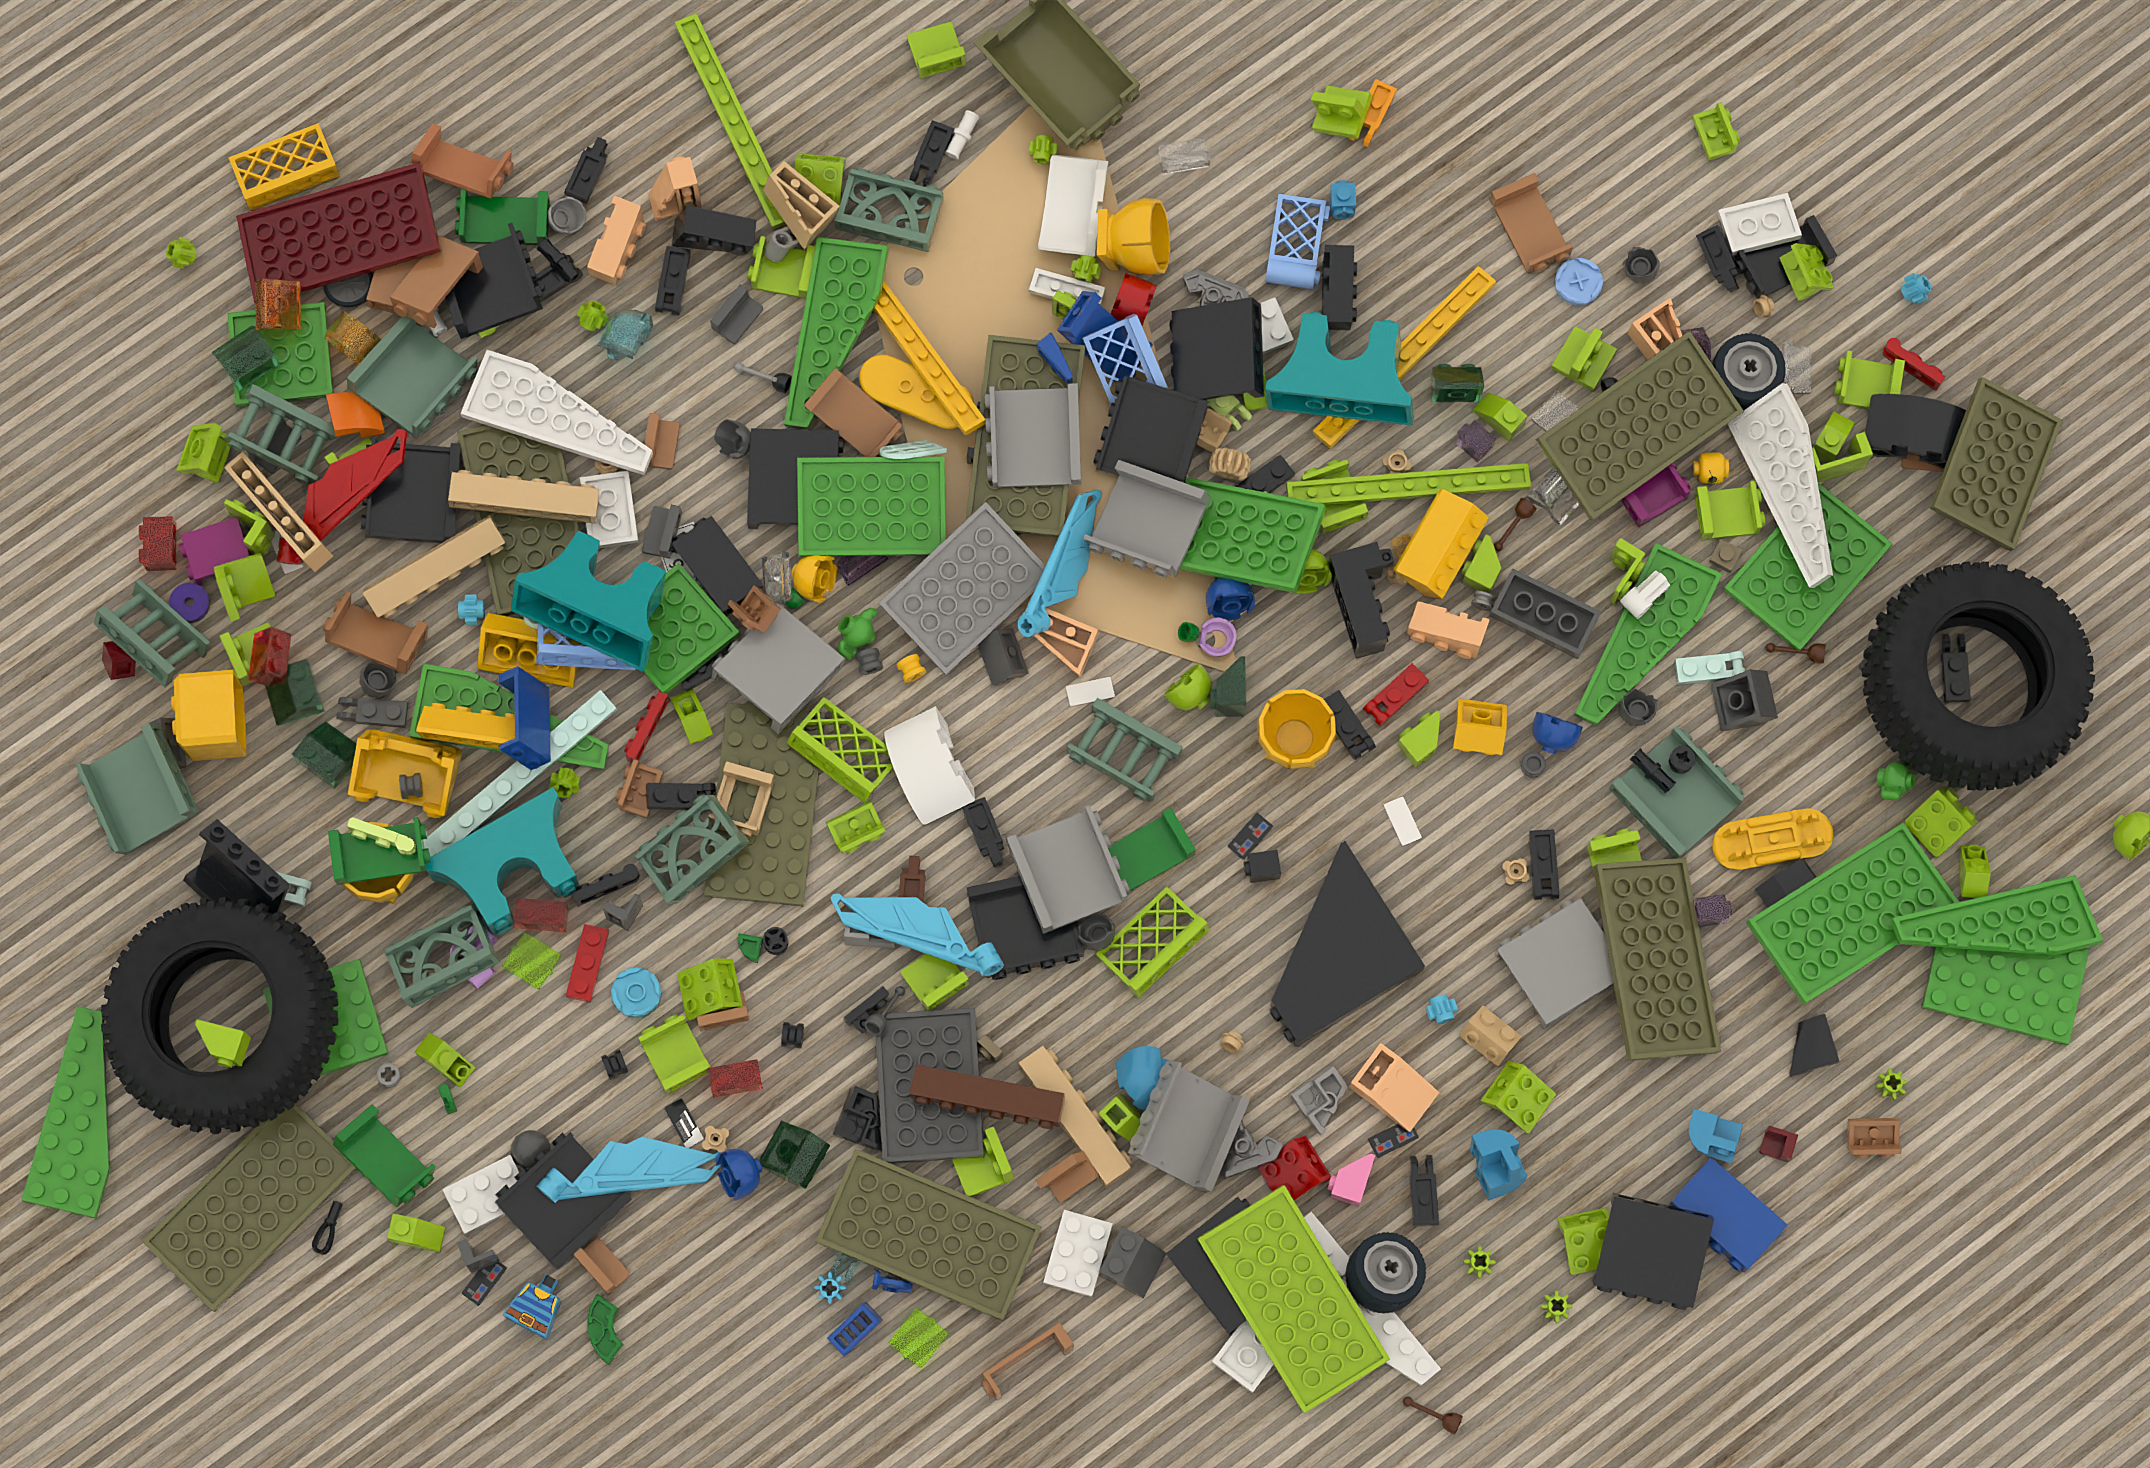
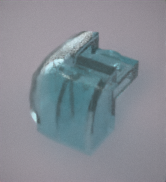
M624 309L615 313L607 322L598 346L607 350L609 358L618 360L619 355L634 359L639 345H645L653 327L652 316L631 309Z

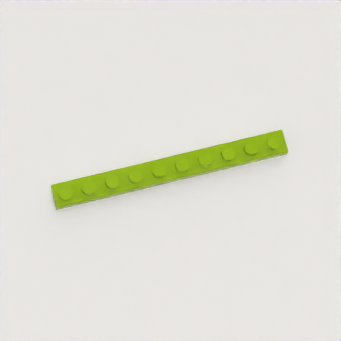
M697 13L676 21L675 27L772 230L786 225L763 191L772 170Z
M1528 463L1286 483L1287 497L1325 505L1436 497L1440 489H1444L1454 495L1527 490L1531 488Z

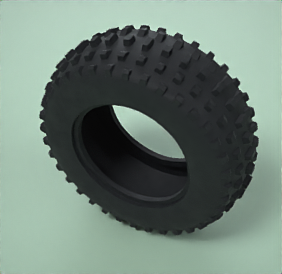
M1970 561L1962 562V564L1946 565L1943 567V570L1941 567H1937L1926 573V578L1923 574L1917 576L1911 583V588L1905 584L1899 590L1900 593L1897 599L1891 597L1886 603L1888 605L1886 614L1880 612L1875 620H1877L1876 625L1879 627L1877 630H1870L1868 641L1872 642V644L1863 653V658L1868 660L1862 669V677L1867 678L1864 680L1863 694L1864 696H1869L1866 699L1867 705H1870L1867 707L1869 714H1873L1871 716L1873 722H1878L1875 725L1877 732L1880 731L1879 734L1882 739L1887 737L1888 740L1885 744L1888 748L1891 747L1890 749L1894 753L1896 751L1900 753L1898 758L1906 765L1912 763L1915 765L1913 770L1923 776L1926 773L1931 774L1930 780L1943 783L1945 780L1949 781L1948 787L1964 788L1967 785V790L1975 791L1977 789L1982 791L1986 787L1987 791L1994 790L1995 787L1996 789H2003L2004 787L2013 786V782L2016 786L2021 785L2024 781L2030 779V774L2033 778L2042 774L2041 771L2045 769V765L2052 768L2058 763L2056 759L2059 756V752L2063 755L2068 753L2071 749L2069 740L2071 738L2076 740L2081 735L2082 728L2078 725L2080 722L2085 723L2087 721L2089 711L2085 707H2088L2090 702L2093 701L2094 694L2089 692V690L2093 689V683L2095 682V675L2090 674V672L2094 671L2093 656H2088L2091 653L2090 646H2087L2089 641L2088 638H2083L2086 635L2084 629L2079 630L2082 625L2079 620L2075 621L2077 616L2075 613H2069L2071 610L2069 605H2065L2066 602L2063 599L2058 600L2056 598L2058 594L2051 587H2042L2043 582L2034 576L2030 579L2025 577L2026 572L2015 568L2013 571H2008V565L1997 564L1996 566L1992 565L1989 567V562H1974L1971 565ZM1971 626L1987 630L1999 636L2012 647L2024 666L2028 681V699L2019 721L1996 727L1976 725L1956 716L1940 701L1931 685L1927 669L1928 650L1934 634L1951 627Z
M221 897L218 903L215 900L200 899V905L196 902L191 904L184 903L181 904V910L175 908L172 910V913L170 910H167L163 913V917L159 916L155 919L156 924L153 921L148 922L147 926L140 930L141 936L135 934L132 937L133 941L127 944L130 949L128 951L123 949L119 954L121 956L116 961L119 963L118 968L112 967L109 980L112 983L111 986L105 985L104 998L108 999L107 1004L101 1005L102 1017L106 1020L105 1024H101V1031L103 1032V1038L109 1040V1042L104 1044V1047L108 1051V1058L113 1060L110 1064L113 1069H116L114 1074L120 1078L119 1080L123 1086L127 1085L124 1089L128 1094H132L136 1100L140 1099L137 1103L139 1106L155 1111L153 1116L160 1120L163 1117L168 1120L172 1119L171 1125L180 1128L184 1124L190 1125V1131L197 1133L202 1131L203 1127L210 1128V1133L219 1134L222 1128L230 1129V1132L234 1133L239 1132L241 1126L244 1128L260 1126L259 1120L265 1122L269 1118L272 1121L278 1118L277 1113L281 1114L285 1111L284 1107L288 1110L294 1107V1103L300 1100L299 1094L303 1097L308 1094V1090L313 1086L311 1080L318 1081L320 1078V1074L323 1071V1068L320 1067L322 1062L328 1064L331 1051L328 1050L329 1045H335L336 1033L332 1031L333 1026H338L339 1019L338 1011L333 1010V1007L338 1006V999H336L338 996L337 992L331 990L335 987V983L332 980V972L328 970L327 962H323L326 960V957L316 946H313L316 942L311 936L307 937L304 932H300L302 927L299 924L285 921L286 915L280 911L274 914L268 913L269 907L263 903L257 904L254 908L250 906V901L247 899H239L237 904H234L227 897ZM234 959L255 963L264 974L272 997L271 1021L262 1042L250 1056L243 1060L241 1067L235 1065L232 1068L215 1072L189 1070L178 1058L171 1043L169 1033L170 1010L179 989L191 975L211 963Z

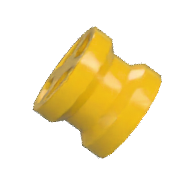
M918 654L905 657L896 664L898 670L903 673L905 683L913 682L927 673L925 667H922L919 663L920 657Z

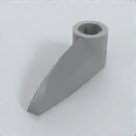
M787 226L772 234L764 249V254L773 262H781L788 250L800 243Z

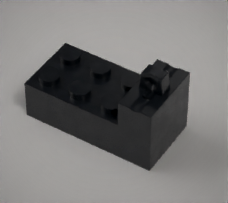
M1377 542L1331 554L1329 557L1332 573L1331 582L1356 659L1384 651L1388 642L1387 636H1390L1387 622H1382L1380 614L1383 613L1380 600H1375L1373 594L1375 590L1373 580L1381 578L1383 569L1394 564V558L1390 548L1379 550Z

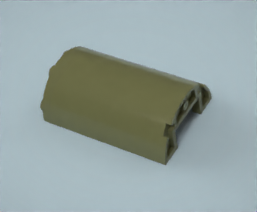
M1029 0V5L999 31L995 32L991 27L973 42L1070 149L1077 150L1091 140L1096 142L1101 139L1105 134V130L1111 125L1116 126L1123 119L1122 114L1140 96L1138 92L1140 83L1064 0Z

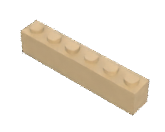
M243 451L224 467L314 572L333 557L331 552Z
M459 470L458 473L452 472L448 502L451 508L596 524L599 489L589 484H581L579 487L570 486V483L564 481L552 484L537 478L526 481L518 476L500 478L492 473L473 475L470 471Z
M488 515L364 588L362 593L376 616L379 618L384 615L387 618L397 612L396 607L402 603L409 605L419 598L417 595L424 590L429 593L440 586L438 582L445 578L451 580L460 575V569L468 565L472 568L482 562L481 557L487 553H490L492 556L501 551L505 538L491 515Z
M1042 1046L1020 1061L1018 1067L1032 1087L1065 1094L1060 1126L1078 1151L1085 1152L1096 1170L1099 1180L1105 1188H1108L1131 1171L1129 1164L1132 1161L1124 1150L1120 1152L1115 1146L1117 1140L1110 1130L1104 1131L1100 1125L1103 1121L1095 1110L1090 1111L1085 1103L1088 1100L1080 1089L1076 1091L1071 1085L1073 1079L1065 1069L1060 1070L1056 1064L1059 1060L1051 1049L1047 1051Z

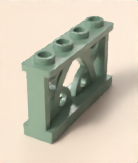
M863 168L850 169L840 207L834 220L836 230L929 252L931 239L943 203V192L932 185L924 187L917 185L911 180H895L887 174H871ZM858 184L870 187L867 192L861 190V195L865 198L863 201L854 194V188ZM894 196L902 204L907 214L898 215L889 224L882 223L880 212L872 205ZM851 199L858 206L851 215H847L846 211ZM919 199L930 201L932 204L931 210L925 214H916V211H921L925 208V205H918L917 201ZM867 210L876 216L873 221L866 219L870 215L869 212H866ZM929 219L925 234L920 233L918 220ZM902 220H909V221H910V222H903V223L906 225L905 228L897 227V223H898L899 221H902Z
M703 794L693 801V807L688 811L683 810L675 817L676 821L661 828L656 833L658 836L652 841L649 840L643 843L638 848L639 852L634 856L663 894L662 897L667 904H677L750 843L747 837L737 828L715 795ZM705 810H711L715 814V824L712 829H708L711 823L709 816L705 822L700 818ZM692 821H693V823H694V825H695V826H687V825L690 824ZM721 823L731 836L730 839L717 832ZM683 835L705 837L700 848L703 860L700 864L690 859L678 861L679 846ZM710 840H713V842L709 846L715 847V851L712 854L707 852ZM658 850L663 852V857L657 860L661 862L668 861V866L664 868H658L653 863V855ZM688 864L690 866V873L686 875L684 868L679 869V866ZM669 872L673 884L672 888L661 873Z
M473 905L459 908L454 914L436 920L431 926L415 931L411 936L392 943L390 947L384 950L398 983L401 997L411 1008L500 963L482 921L481 914ZM473 923L474 930L472 935L467 940H464L469 930L466 927L463 932H460L459 929ZM478 937L483 946L480 950L471 945ZM437 943L457 946L450 956L449 966L444 969L436 964H426L431 951ZM413 953L412 958L406 959V961L410 964H415V966L412 968L402 967L401 959ZM459 954L461 957L464 956L463 959L456 962ZM426 970H435V973L428 976L430 972ZM413 974V985H408L405 975Z

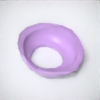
M1220 617L1211 618L1202 625L1200 636L1201 648L1214 657L1224 656L1232 651L1237 641L1236 630L1233 624ZM1217 630L1222 631L1227 638L1226 644L1221 648H1213L1206 644V634Z

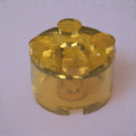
M342 311L324 337L335 349L341 353L343 352L357 365L361 363L381 340L375 333L372 334L365 325L345 311Z

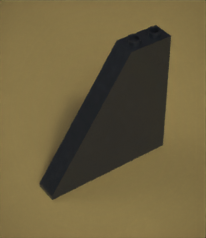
M1346 841L1342 842L1339 846L1270 1004L1271 1009L1269 1011L1276 1022L1280 1021L1285 1028L1282 1031L1289 1043L1294 1042L1296 1047L1419 974L1425 967Z

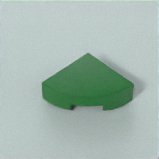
M738 933V944L741 952L750 961L758 963L763 938Z
M448 1084L439 1086L438 1090L447 1113L457 1112Z

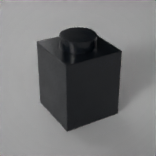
M1278 850L1249 853L1247 861L1243 862L1245 876H1250L1251 883L1276 880L1281 877Z

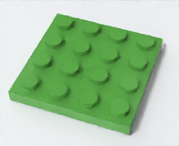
M324 302L227 313L235 405L237 408L250 405L249 399L244 397L247 388L252 384L287 402L326 398V394L334 393L326 305Z
M679 563L666 573L661 602L648 621L653 638L648 666L643 673L659 691L667 694L741 635L739 630Z
M360 959L328 969L332 972V980L335 983V987L331 990L337 992L338 996L336 998L338 999V1006L333 1007V1010L338 1011L339 1021L338 1026H333L332 1031L336 1033L335 1045H329L328 1050L331 1051L328 1064L322 1062L320 1067L323 1068L320 1076L388 1055ZM268 987L263 989L270 1015H272V997Z

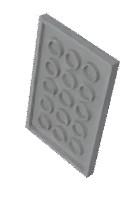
M985 502L878 604L946 675L1034 592L1045 565Z

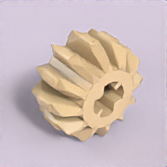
M1217 448L1210 457L1209 470L1214 476L1226 479L1227 481H1243L1250 472L1251 459L1247 454L1236 451L1233 448Z

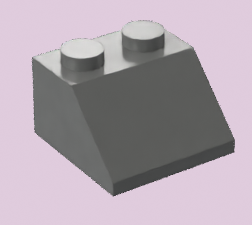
M1749 669L1711 684L1722 731L1757 726L1778 718L1767 671Z
M1121 1227L1099 1270L1098 1276L1144 1299L1166 1256V1252L1144 1237Z

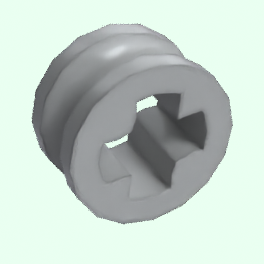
M1475 591L1474 597L1476 598L1472 600L1471 604L1478 609L1491 611L1493 608L1491 603L1495 601V596L1487 592Z
M386 1063L379 1067L377 1078L383 1086L391 1088L399 1083L401 1074L395 1065ZM391 1069V1072L396 1074L391 1077V1081L387 1082L386 1078H382V1075L386 1074V1070Z

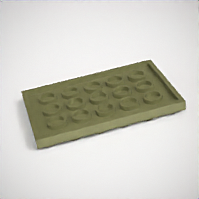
M1984 377L1979 378L1931 502L1930 509L2009 551L2015 550L2063 420Z

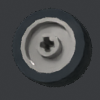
M1745 333L1730 338L1719 348L1712 362V365L1743 410L1781 385L1785 378V360L1783 359L1782 352L1773 341L1757 334Z
M1382 1232L1370 1236L1353 1251L1348 1260L1345 1278L1349 1292H1351L1357 1303L1373 1312L1382 1314L1393 1313L1406 1307L1419 1294L1425 1282L1426 1264L1424 1263L1423 1255L1420 1253L1421 1251L1411 1240L1397 1233Z

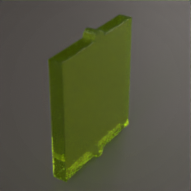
M524 932L516 946L511 947L512 952L502 967L539 990L548 975L553 974L552 969L562 955Z
M915 1308L888 1343L902 1353L904 1359L908 1358L922 1369L949 1333L936 1324L934 1318L930 1319Z

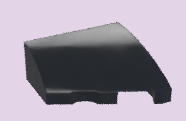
M1818 1015L1799 1022L1796 1032V1043L1793 1049L1792 1065L1789 1071L1790 1077L1839 1063L1826 1015Z
M857 1086L850 1088L833 1135L881 1151L882 1143L879 1130L881 1121L878 1116V1095Z

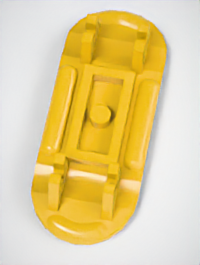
M876 355L865 361L860 370L859 380L862 390L870 398L940 428H958V425L914 365L890 355ZM961 385V387L964 389V391L967 393V395L974 403L972 394L968 391L966 387Z
M1812 808L1775 813L1726 823L1714 835L1712 850L1716 860L1721 865L1733 870H1743L1801 858H1810L1822 855L1829 849L1834 837L1831 822L1823 813Z

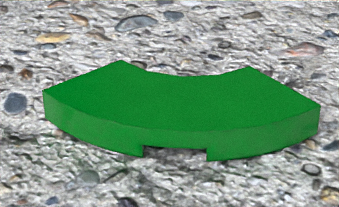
M597 1294L588 1313V1333L594 1350L609 1365L624 1345L617 1338L614 1330V1318L618 1308Z

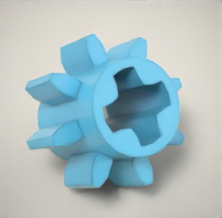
M1912 273L1904 278L1906 283L1901 286V292L1908 302L1913 301V303L1917 302L1919 304L1928 299L1927 294L1931 291V284L1926 276Z
M477 594L465 595V600L458 602L459 619H465L466 625H478V620L485 617L484 600H478Z
M1443 994L1429 1000L1431 1006H1428L1426 1009L1429 1020L1436 1019L1437 1024H1443L1455 1019L1453 1013L1457 1012L1458 1007L1454 998L1448 1000L1447 994Z
M833 1271L829 1272L827 1278L820 1275L818 1278L822 1283L814 1286V1289H820L821 1292L818 1299L826 1297L829 1304L832 1303L834 1296L841 1300L843 1296L840 1290L847 1288L846 1285H841L840 1280L843 1276L834 1277ZM829 1281H832V1285L837 1287L832 1293H829V1289L825 1288Z

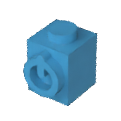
M1340 180L1335 182V184H1331L1329 192L1330 216L1339 220L1354 217L1356 210L1355 183Z

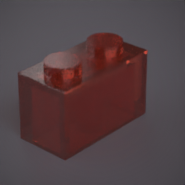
M173 516L143 517V525H139V538L143 540V549H139L140 564L143 563L146 571L176 570V522Z
M269 627L254 634L248 680L268 687L286 680L291 642L290 633Z
M516 898L514 924L518 929L566 933L569 908L566 902Z
M757 1059L708 1068L713 1098L763 1089Z

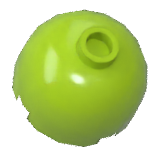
M1314 549L1311 550L1297 593L1295 594L1313 593L1318 591L1317 587L1323 583L1324 587L1330 583L1332 579L1330 565L1321 552Z
M1196 664L1180 676L1181 679L1176 684L1174 682L1163 694L1175 708L1182 711H1189L1195 707L1200 710L1210 701L1208 695L1212 691L1211 677L1201 664Z
M2135 811L2129 813L2126 817L2120 815L2113 824L2116 828L2112 836L2115 849L2130 861L2149 843L2150 815L2145 812Z

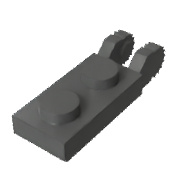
M340 697L338 700V704L342 706L357 707L356 714L337 712L336 719L356 722L357 724L406 728L408 702L370 698L355 699L351 697Z

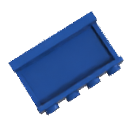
M1712 1157L1669 1204V1206L1712 1215L1714 1222L1709 1246L1717 1254L1723 1253L1730 1259L1728 1263L1738 1272L1740 1270L1746 1272L1787 1226L1780 1217Z

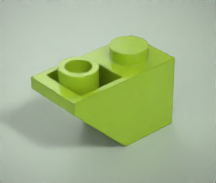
M1486 534L1483 541L1477 540L1472 550L1475 556L1472 562L1467 560L1461 573L1465 575L1462 583L1478 591L1490 593L1500 574L1501 565L1492 539Z
M1438 710L1433 714L1430 712L1426 713L1418 720L1419 725L1413 729L1408 727L1399 735L1400 739L1397 746L1415 768L1436 752L1441 715Z
M1961 845L1959 862L1961 897L1979 898L1987 896L1991 871L1986 848L1978 845Z
M430 1032L414 1051L427 1064L460 1088L476 1068L444 1040Z
M1122 1093L1117 1095L1098 1113L1116 1133L1131 1142L1132 1137L1139 1128L1142 1115Z

